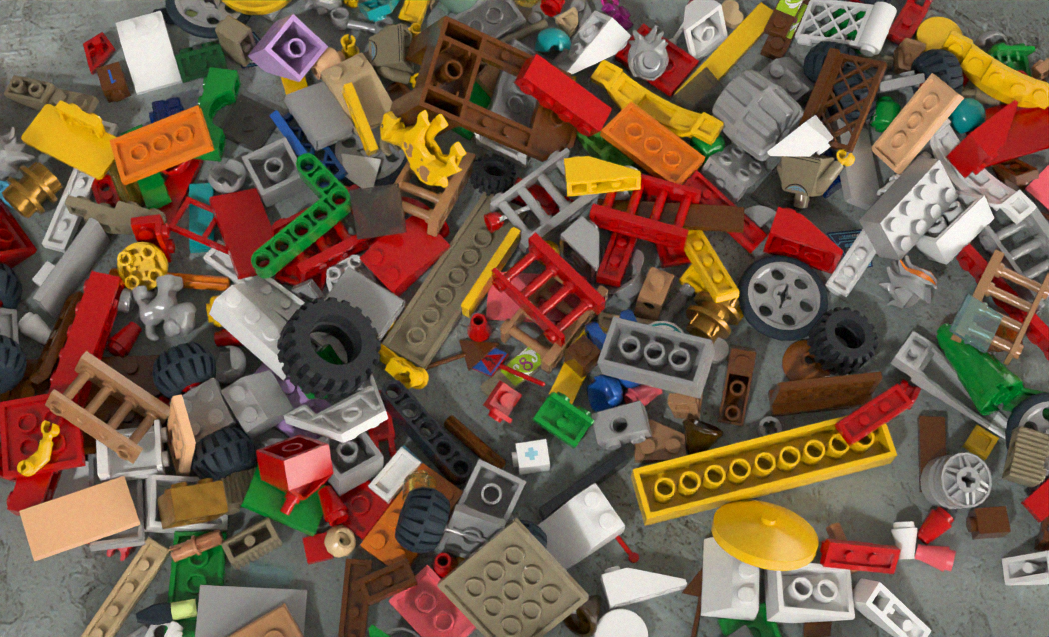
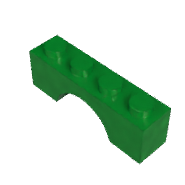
M210 67L208 76H205L203 79L204 91L202 96L200 95L198 98V105L202 109L214 150L193 159L222 161L226 139L223 130L213 124V119L220 109L237 102L241 86L237 70Z

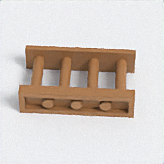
M469 152L466 153L458 166L462 171L447 177L448 186L443 193L440 192L439 194L409 183L412 176L416 174L410 168V164L407 161L390 191L385 192L382 196L380 203L383 206L382 217L387 218L393 208L424 219L425 223H428L427 234L436 237L471 177L476 155ZM403 191L434 202L435 208L428 211L399 200Z
M995 249L951 339L960 343L964 335L968 337L972 335L1008 352L1003 364L1008 366L1012 358H1019L1024 348V345L1020 344L1029 323L1041 298L1046 300L1049 295V273H1047L1042 283L1034 281L1004 267L1005 264L1001 263V260L1005 253ZM1001 276L1037 294L1033 302L1030 303L995 287V283L991 282L993 277L999 278ZM991 295L1027 312L1023 323L986 307V303L982 302L983 297ZM974 315L978 317L982 315L1018 332L1014 342L1011 343L975 326L976 323L972 322Z
M558 277L550 278L528 300L534 306L537 305L541 298L547 301L553 295L548 291L556 280L562 284L563 281ZM600 285L596 291L607 301L609 290ZM564 301L555 306L556 309L565 315L574 309ZM519 308L511 320L508 318L500 328L501 341L506 344L510 337L513 336L540 355V359H542L541 369L550 374L565 355L566 349L577 340L585 330V324L590 323L596 313L593 310H587L563 332L565 335V345L562 348L556 342L552 347H545L518 328L526 317L531 319Z
M86 351L81 356L74 370L79 375L63 394L54 389L45 406L50 408L54 414L62 416L116 452L120 458L134 464L143 450L137 444L154 424V420L159 419L163 426L169 417L170 407ZM87 381H91L101 389L87 407L83 409L71 400ZM112 395L123 404L106 424L95 417L94 414L107 397ZM134 410L143 416L144 419L128 439L116 431V428L127 414Z

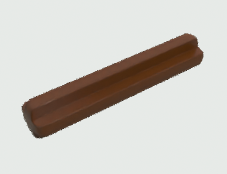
M451 415L445 420L444 427L480 459L501 470L506 465L505 460L455 416Z

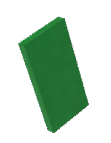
M175 531L173 546L190 540L193 535L198 537L209 532ZM221 532L224 541L228 539V533ZM222 545L205 550L200 556L195 554L178 562H174L172 558L168 603L195 599L198 612L200 585L224 586L226 553ZM197 616L172 620L184 628L182 637H195ZM166 625L164 635L168 630V627Z

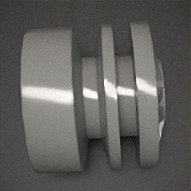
M956 453L934 458L924 467L920 479L921 490L926 500L937 508L939 506L944 510L976 507L985 501L990 494L992 486L991 473L986 463L971 453Z

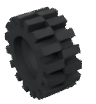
M485 154L484 158L480 156L478 160H475L470 181L474 189L479 188V193L486 192V196L489 197L490 194L495 196L499 192L505 193L512 188L516 176L514 164L510 165V160L504 161L505 157L500 156V159L496 158L497 155L492 154V157L489 154Z

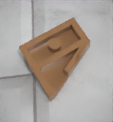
M648 418L652 437L646 438L642 443L634 444V463H656L686 456L685 434Z

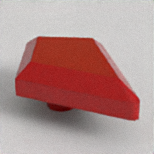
M103 32L83 43L91 74L94 75L97 72L96 68L101 67L116 51Z

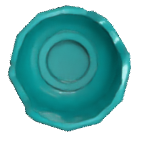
M547 28L538 34L534 51L548 52L552 46L555 51L558 49L562 51L564 48L570 50L572 42L568 34L563 30Z
M964 98L948 117L951 121L950 126L960 134L974 131L986 121V111L983 105L974 98Z

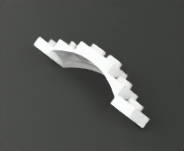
M947 118L930 139L929 144L935 159H940L953 186L957 190L985 196L990 207H993L996 211L1001 209L1017 225L1030 215L1037 206L1021 190L1015 191L996 179L986 169L976 176L974 173H971L968 177L964 178L946 158L961 142L950 126L951 121Z

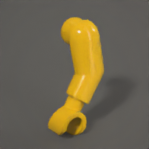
M47 420L42 422L41 432L43 433V438L39 442L38 451L28 459L18 463L17 470L20 474L27 477L32 476L50 460L53 447L52 438L56 437L60 432L57 424L52 423L51 431L48 432L50 422Z

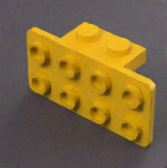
M60 100L56 106L46 104L21 136L23 143L97 180L102 179L115 162L109 140L117 137L106 132L102 119L94 113L88 114L74 103L68 104Z

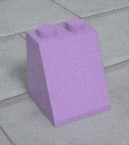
M292 14L276 21L248 54V57L265 72L300 82L328 46Z

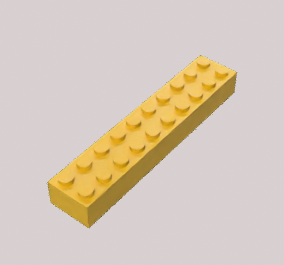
M843 416L632 469L631 480L644 525L647 526L718 508L733 501L749 500L891 464L896 458L897 453L887 424L882 425L850 447L834 426L846 417Z

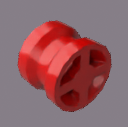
M902 379L899 385L914 403L921 388L918 386L912 387L908 384V381Z

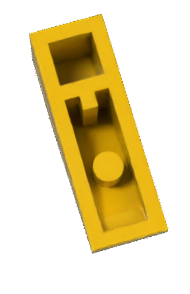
M590 156L564 158L567 197L641 189V172Z

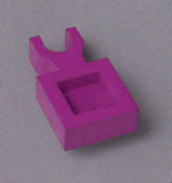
M607 3L601 8L603 12L612 17L626 31L634 25L629 19L631 14L624 6L618 7L613 3Z

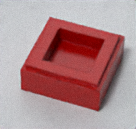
M327 532L314 535L313 537L302 538L308 565L334 559V556L327 551L324 544Z

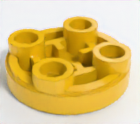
M931 17L920 24L915 40L926 44V49L922 52L924 53L931 49H940L951 30L962 34V31L955 22L948 18Z
M137 242L130 244L118 254L117 271L128 289L133 290L137 286H146L147 291L157 287L156 279L159 276L167 275L168 262L165 254L158 246L149 242Z

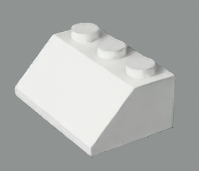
M956 190L959 197L920 238L914 247L929 260L947 265L994 219L985 196Z
M714 537L704 539L701 616L754 621L759 610V567L749 565L734 558L717 544Z

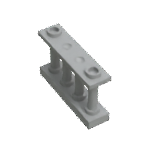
M568 148L561 152L559 150L555 151L549 156V161L505 193L499 192L491 199L489 211L494 212L501 209L513 226L521 231L522 240L520 241L519 248L524 255L529 253L528 238L535 232L545 241L590 208L593 203H597V200L602 197L603 193L579 195V198L574 202L567 201L546 176L557 167L565 176L564 158L569 157L570 151ZM538 181L560 207V212L553 217L544 211L527 190ZM518 195L521 196L541 221V226L534 231L528 229L508 204Z
M1038 208L1017 225L1012 223L995 233L988 225L984 227L978 236L981 246L991 256L995 249L1005 253L1001 263L1005 264L1004 267L1032 279L1049 270V223ZM1024 228L1027 229L1034 239L1008 253L1000 241ZM1037 248L1042 249L1048 259L1022 272L1014 260ZM1009 280L1022 299L1030 303L1033 302L1037 294L1036 292ZM1041 298L1035 311L1036 314L1045 306L1043 302L1045 299Z

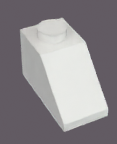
M1049 551L1002 559L1005 585L1049 584Z

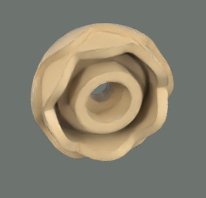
M338 525L327 531L324 544L330 554L340 558L349 556L354 551L356 538L349 528Z

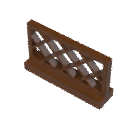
M830 48L798 127L816 115L823 125L828 127L831 135L834 137V142H828L831 146L830 148L836 150L843 149L845 152L853 153L887 68V63L844 54L839 49ZM845 62L855 63L857 68L844 75L842 70ZM870 67L878 68L876 75L866 80L863 71ZM860 73L863 82L851 88L846 79ZM844 80L848 90L835 96L834 85ZM867 87L869 90L867 97L857 101L853 91ZM850 93L855 104L842 110L839 101ZM836 104L839 112L826 118V109ZM858 109L860 112L859 118L849 124L845 115ZM842 117L846 126L833 132L830 123ZM849 131L851 138L848 145L839 143L836 137Z
M881 372L779 382L774 390L768 391L771 415L776 417L862 407L872 400V393L881 382L882 374Z

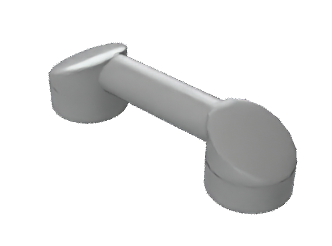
M342 7L334 8L330 13L332 24L340 30H347L349 28L377 34L387 24H393V20L388 16L383 20L375 22V24L349 19L348 10Z

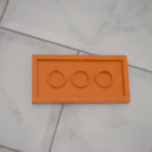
M632 102L620 111L600 133L602 138L655 178L681 185L704 163L706 158Z
M199 105L109 140L121 182L125 186L214 150L207 124Z
M422 463L360 544L361 548L386 566H390L405 558L408 559L411 566L420 554L405 549L395 538L396 525L408 493L412 489L429 487L443 493L450 502L449 514L454 509L455 504H458L463 494L462 490L424 463Z

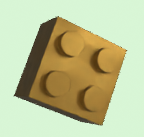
M213 478L199 480L197 484L188 486L187 482L173 484L171 488L164 490L165 493L157 498L162 530L211 522L228 512L223 481L214 482Z

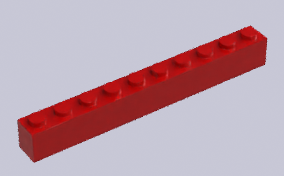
M91 271L89 279L85 280L83 286L84 294L81 301L76 305L74 322L68 327L67 341L65 347H62L59 352V364L51 375V386L48 394L54 389L58 392L65 391L79 375L74 370L81 356L86 351L101 360L118 312L120 295L123 289L126 288L121 277ZM87 381L79 390L80 404L83 409L93 384L91 381ZM63 470L16 478L14 490L9 493L7 498V510L14 515L20 516L19 511L52 500Z

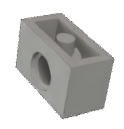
M641 401L591 414L592 419L595 420L593 424L597 443L603 450H616L622 444L630 442L638 444L644 442L646 438L652 437L646 408ZM627 423V428L624 431L617 432L621 424Z

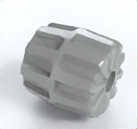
M750 69L738 75L724 88L713 106L712 116L724 122L722 132L733 143L757 160L766 161L770 157H774L770 156L767 152L798 128L804 111L781 86L760 72Z

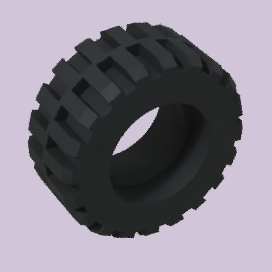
M322 297L315 298L312 302L307 301L297 309L280 333L281 337L277 342V348L280 350L277 354L278 361L284 364L281 369L285 375L289 374L292 378L290 382L294 386L298 384L302 387L301 391L307 395L310 392L314 393V397L319 399L327 396L329 400L338 399L339 396L346 397L353 391H356L376 369L375 366L379 363L380 359L378 352L381 350V343L379 340H376L379 334L375 327L372 328L371 319L368 316L365 317L359 307L356 306L354 308L350 306V302L346 300L338 302L335 297H328L326 301ZM323 332L338 339L345 348L347 364L335 365L319 357L312 347L310 333Z

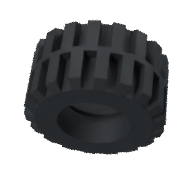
M835 307L833 310L827 311L809 331L808 336L810 338L807 340V345L811 346L808 351L810 355L814 354V362L816 364L820 363L822 365L820 368L824 371L828 369L829 373L833 375L838 372L839 376L851 375L874 356L875 349L878 347V342L875 341L878 336L876 332H873V324L867 322L868 318L865 315L863 317L859 315V311H851L849 307H844L843 309ZM836 335L844 339L848 347L841 344Z

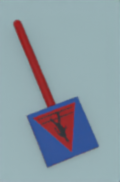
M494 348L472 368L490 377H493L498 368L530 382L545 386L544 381L503 365L502 363L508 356V353Z

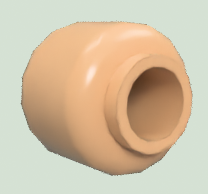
M327 47L311 67V71L320 80L322 79V71L346 59L341 51Z

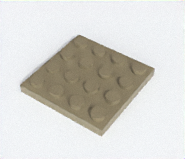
M517 517L444 576L437 584V587L485 637H542L589 599L588 593Z

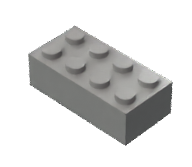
M918 157L862 216L859 222L879 257L901 260L959 196L940 159Z
M613 317L597 364L603 375L700 399L715 355V349L710 339Z

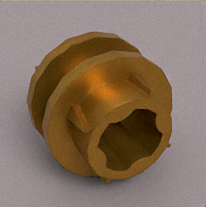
M35 162L29 168L22 165L19 170L23 177L18 182L14 178L9 177L6 180L9 186L2 192V196L20 215L29 219L35 212L40 215L45 212L41 206L44 200L48 199L54 204L58 200L55 194L62 186L59 180L40 162Z
M698 292L694 298L698 306L690 305L685 312L690 320L686 326L687 331L693 336L710 339L713 344L718 337L727 339L731 334V329L728 325H736L740 319L739 313L736 310L739 300L734 298L715 303L709 292Z

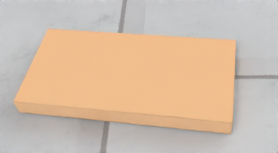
M931 73L871 147L872 151L895 173L901 175L964 98L939 77Z
M181 394L171 398L167 423L168 447L176 475L189 476L196 442Z
M124 476L19 511L34 561L141 525Z

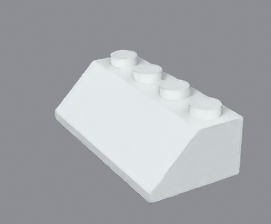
M246 284L231 285L214 300L209 314L284 381L289 374L285 375L281 369L284 364L278 361L277 354L280 350L277 348V342L287 321ZM312 344L314 351H316L317 348Z

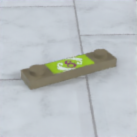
M544 333L535 339L545 347L553 346ZM525 347L505 366L529 376H534L541 369L542 359H540L538 353L529 347ZM500 369L493 377H490L480 386V390L488 398L499 380L514 390L520 388L528 380Z

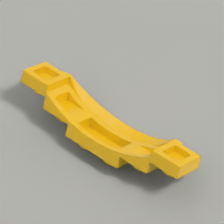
M951 30L940 49L949 51L956 56L962 71L980 90L1006 104L1016 100L1018 107H1040L1044 110L1047 106L1049 107V83L1032 78L1004 65L973 44L972 39Z
M606 60L601 61L590 77L591 82L607 90L612 100L621 110L632 102L678 137L687 136L692 139L694 136L712 146L724 128V122L705 112L702 114L696 113L657 96L626 75L623 69Z

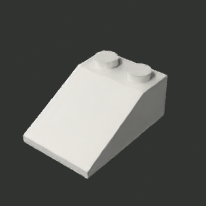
M161 11L116 23L137 95L183 83L175 59L169 30Z
M594 11L571 38V49L564 48L552 61V65L572 75L621 51L627 45V40L631 35L612 17Z
M151 474L144 480L145 532L228 530V515L224 514L211 522L162 530L157 498L165 493L164 490L171 488L173 484L187 482L188 486L197 484V481L201 479L199 477Z
M596 483L574 496L538 525L547 535L546 550L565 570H568L615 539L618 535L624 533L625 529L624 523Z
M809 563L795 570L777 571L764 569L767 621L806 623L853 620L855 618L849 569L823 567L821 564Z

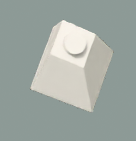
M693 0L685 6L683 30L688 51L691 56L699 61L719 47L728 37L722 6L715 0Z
M815 115L767 153L770 156L810 157L815 152L820 155L831 147L828 142L834 137Z

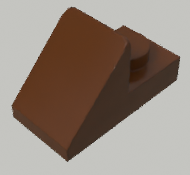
M1018 158L992 165L998 180L1015 191H1024L1030 181L1039 179L1038 169Z

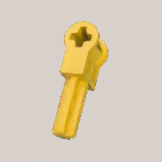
M380 341L381 350L378 353L380 354L379 360L386 365L384 370L403 383L407 389L424 388L429 378L427 371L422 367H416L405 358L398 357Z

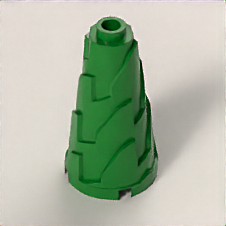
M949 323L943 324L937 330L938 344L945 352V357L956 371L958 380L968 392L977 410L984 416L990 415L1000 410L996 405L1003 403L1006 406L1013 401L1024 387L1022 383L1024 382L993 354L990 355L976 340L964 335L960 343L952 340L951 337L957 326Z

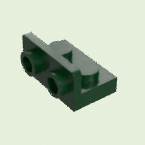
M215 41L204 43L202 48L193 50V47L179 50L180 54L175 55L183 83L208 76L210 67L228 69L220 43L216 44Z

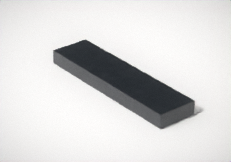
M621 451L539 507L541 519L544 521L574 496L594 483L599 485L627 466L628 456L624 451Z

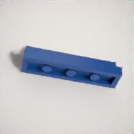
M276 110L269 115L298 157L304 153H310L315 156L316 150L312 144L302 142L304 132L301 127H291L289 124L294 118L290 112L283 116ZM329 146L322 148L325 150L324 160L319 161L326 168L328 166H337L340 171L334 176L340 181L348 175V172ZM306 166V168H307L308 171L311 170V169L314 167V166ZM323 182L320 184V186L324 188L327 187L330 183Z

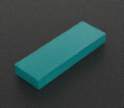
M210 183L189 184V197L210 205L209 198L215 196V189ZM190 204L189 231L202 236L214 218V214ZM214 227L213 231L211 232L210 236L208 237V239H210V240H212V241H214V242H215V227ZM189 238V250L191 253L208 252L211 247Z

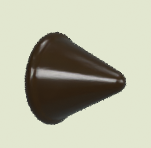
M688 418L682 422L685 429L688 455L707 451L724 435L720 428L703 421Z
M589 596L588 601L562 620L572 633L579 637H591L596 633L597 620L602 603L601 596Z

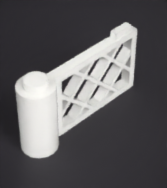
M810 0L795 38L798 44L807 46L824 41L838 42L850 48L860 49L863 55L872 57L880 53L897 10L886 2H876L872 5L838 0ZM816 5L825 7L826 10L813 16L812 13ZM840 8L846 10V13L836 19L831 14ZM860 11H866L865 16L855 22L852 16ZM829 15L832 21L820 28L817 22ZM850 18L853 24L840 30L838 24ZM815 24L816 31L809 35L804 34L806 28ZM836 27L838 33L831 37L823 35L826 31ZM855 29L858 33L854 41L845 40V35Z

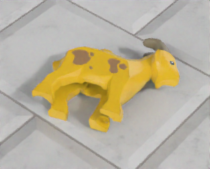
M424 110L419 113L415 125L405 127L404 123L400 122L401 117L397 118L392 111L386 112L383 115L380 126L379 147L386 156L392 155L388 143L397 151L402 149L410 164V168L415 172L420 181L427 185L446 188L448 186L447 177L462 171L458 166L466 152L458 141L451 146L449 155L442 153L434 137L448 126L443 115L438 114L430 124L428 113Z

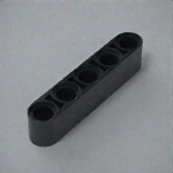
M395 379L386 381L380 392L386 411L449 482L454 485L465 483L473 469L471 460L403 383ZM394 391L398 397L391 398L386 392ZM403 410H411L414 416L408 417L404 415ZM421 428H426V429H428V430L430 431L431 435H430V436H424V435H422L421 432H420V429H421ZM436 448H445L448 455H440ZM453 467H462L465 471V474H457L454 471Z

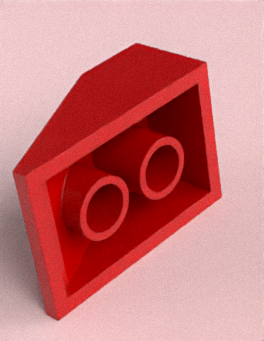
M1016 100L972 131L946 156L964 178L968 177L971 173H974L975 176L987 167L985 162L990 164L999 156L997 151L1005 144L1018 105Z
M777 208L763 252L771 255H785L797 258L808 264L811 268L833 274L843 254V250L802 214L797 213L791 208Z
M412 215L377 240L359 259L392 293L400 297L451 245L439 233L436 237L427 234L428 223H425L424 219Z

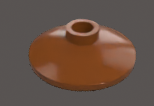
M807 340L793 343L783 355L782 368L790 381L830 376L828 369L824 371L820 368L822 366L820 363L816 364L814 362L815 356L814 354L810 355L808 350L811 346L807 345ZM804 359H812L813 364H807Z

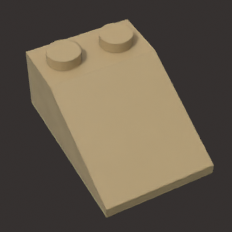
M362 52L321 72L322 81L325 82L353 125V120L341 93L344 84L350 82L354 86L371 130L381 125L383 115L391 109L392 101L374 68ZM354 125L353 131L355 132V134H356L357 136H359V135H358V132H357V130H356V127H355V125Z

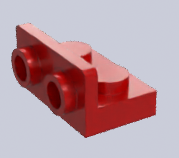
M161 214L131 218V228L137 242H149L158 246L165 254L167 262L171 263L172 253H175L174 239H169V226L167 223L164 224Z

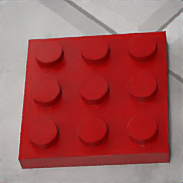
M78 391L71 401L81 407L80 392ZM51 393L0 402L3 477L6 480L25 477L18 472L17 465L20 461L28 459L38 451L39 442L43 438L41 425L44 420L50 422L48 432L51 431L52 423L59 426L60 432L56 437L52 438L53 447L50 460L34 475L86 466L83 430L62 416L54 414L50 408L45 406Z

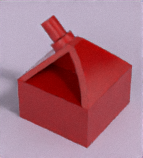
M302 434L256 450L261 480L286 493L284 497L286 500L280 511L288 516L295 504L298 505L300 500L303 501L311 496L334 474L329 444Z

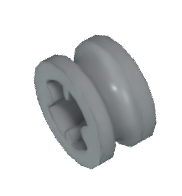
M765 417L760 421L757 433L759 437L769 435L765 433L766 428L763 426L765 424L767 427L769 424L773 425V431L779 433L782 430L781 423L777 418Z

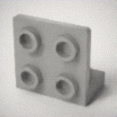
M734 143L724 148L722 152L719 151L710 156L700 171L708 181L735 205H737L747 188L765 178L768 174L759 162L754 161L742 148Z

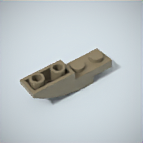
M13 75L4 92L7 98L37 111H41L46 104L56 106L62 100L68 104L74 103L82 111L90 114L94 113L99 103L95 96L59 89L50 82Z
M68 195L65 201L70 214L83 217L85 222L89 218L97 220L105 233L134 234L131 228V218L161 214L164 224H168L166 216L162 211L155 208L145 209L132 201L125 203L118 200L115 209L107 203L97 204L91 202L84 196L74 197Z

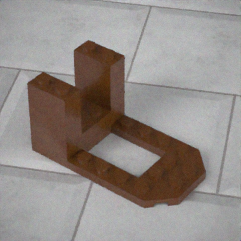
M446 15L412 38L406 60L421 66L413 90L392 102L390 109L397 118L401 117L400 122H403L405 127L415 125L419 113L424 110L428 113L430 124L438 114H442L448 126L437 133L435 137L460 126L541 162L548 160L549 156L557 150L561 152L565 148H572L577 135L576 127L569 122L562 121L558 114L551 109L541 106L538 100H536L529 128L469 102L480 61L517 77L526 59L532 55ZM556 67L561 72L570 77L572 80H574L571 73Z

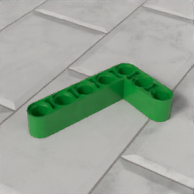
M304 153L297 158L296 167L301 180L314 192L319 200L252 254L251 264L256 274L261 278L266 279L274 276L352 210V201L348 190L313 154ZM306 166H314L309 171L303 170ZM323 182L330 183L327 187H319ZM338 199L346 200L343 204H335V201ZM320 214L327 215L326 218L323 220L316 219V217ZM302 229L308 230L305 235H297L298 231ZM282 245L289 246L285 251H278V248ZM262 261H270L267 266L259 267Z

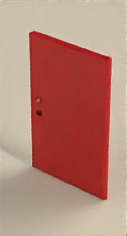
M1004 103L985 109L986 121L1008 104ZM1017 106L1005 144L997 151L999 156L990 164L985 162L987 167L1048 149L1049 107L1047 106L1044 110L1040 107L1026 108Z

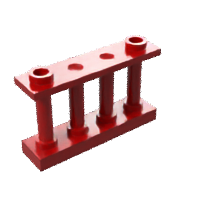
M641 174V189L633 190L626 212L612 209L617 192L606 193L602 205L593 203L590 210V220L599 228L684 251L689 230L684 229L683 225L690 204H699L702 190L696 189L693 186H685ZM642 193L657 196L650 218L635 215ZM666 199L680 203L673 225L659 222Z
M357 184L350 187L345 186V188L350 193L352 201L351 212L363 230L353 236L349 234L340 220L333 226L341 238L340 243L334 246L328 245L324 237L321 236L315 241L320 249V253L312 257L307 256L304 251L297 256L299 262L296 265V276L301 283L335 266L351 255H356L370 248L377 240L386 235L387 229L382 221L375 225L371 224L355 200L358 199L359 190ZM338 199L335 201V204H343L346 200ZM308 208L288 218L278 219L271 226V237L275 236ZM320 214V215H318V216L316 217V219H318V218H320V217H322V216H324V215H326V214Z
M535 232L528 238L529 253L504 274L496 267L491 270L492 284L499 292L502 293L504 291L544 330L545 337L552 344L556 342L562 348L565 345V335L563 332L587 310H593L599 315L605 309L606 299ZM541 260L546 265V269L523 290L519 291L511 281L532 262ZM550 278H560L563 281V287L539 308H536L528 300ZM570 293H575L581 299V303L554 325L545 315Z

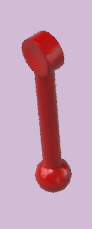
M619 535L615 537L628 554L629 561L636 563L639 560V555L632 552Z

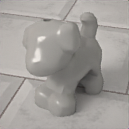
M174 275L159 276L156 279L158 291L156 288L147 291L146 286L133 288L132 293L139 306L140 319L145 324V334L149 341L155 342L159 340L155 330L156 326L163 320L164 332L168 337H183L193 331L196 326V307L190 302L178 304L176 299V293L182 290L184 286L182 277Z

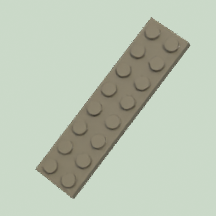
M484 192L450 242L451 247L437 261L382 342L384 346L393 351L397 356L407 359L416 367H422L426 370L462 316L461 303L510 229L514 227L509 219H505L503 226L499 230L490 233L487 229L484 215L490 213L489 209L491 199L494 197L493 194H490L489 197ZM511 202L508 203L514 211L520 209L519 206ZM499 209L498 211H496V212H499L501 215H504V213L501 211V209ZM528 211L518 214L523 222L528 216Z

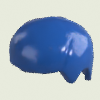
M603 374L595 376L594 379L597 380L588 385L587 388L591 408L597 413L619 407L623 396L620 382L615 377Z

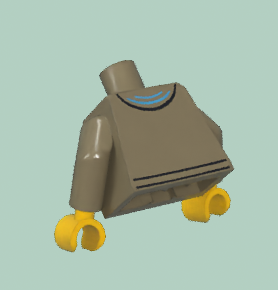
M402 23L387 24L377 34L369 38V51L363 54L379 76L403 84L410 82L414 89L419 73H416L414 76L410 75V73L414 72L413 62L406 60L412 38L421 31V25L413 23L408 27Z
M841 149L837 152V161H834V157L815 153L810 157L782 156L777 165L782 189L795 193L794 207L808 208L809 197L823 195L844 169L843 166L847 167L854 163V155L849 153L844 158L847 153Z

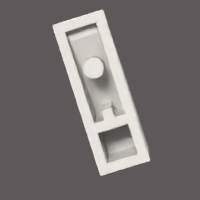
M620 566L604 570L605 574H602L600 579L609 610L685 589L687 585L686 579L632 568L620 569Z
M861 578L853 589L854 607L893 637H928L931 630L880 582Z

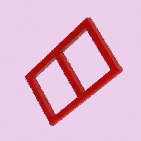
M187 196L169 224V230L228 254L226 246L208 239L217 224L215 216L202 236L177 226V223L190 204L213 213L210 205Z

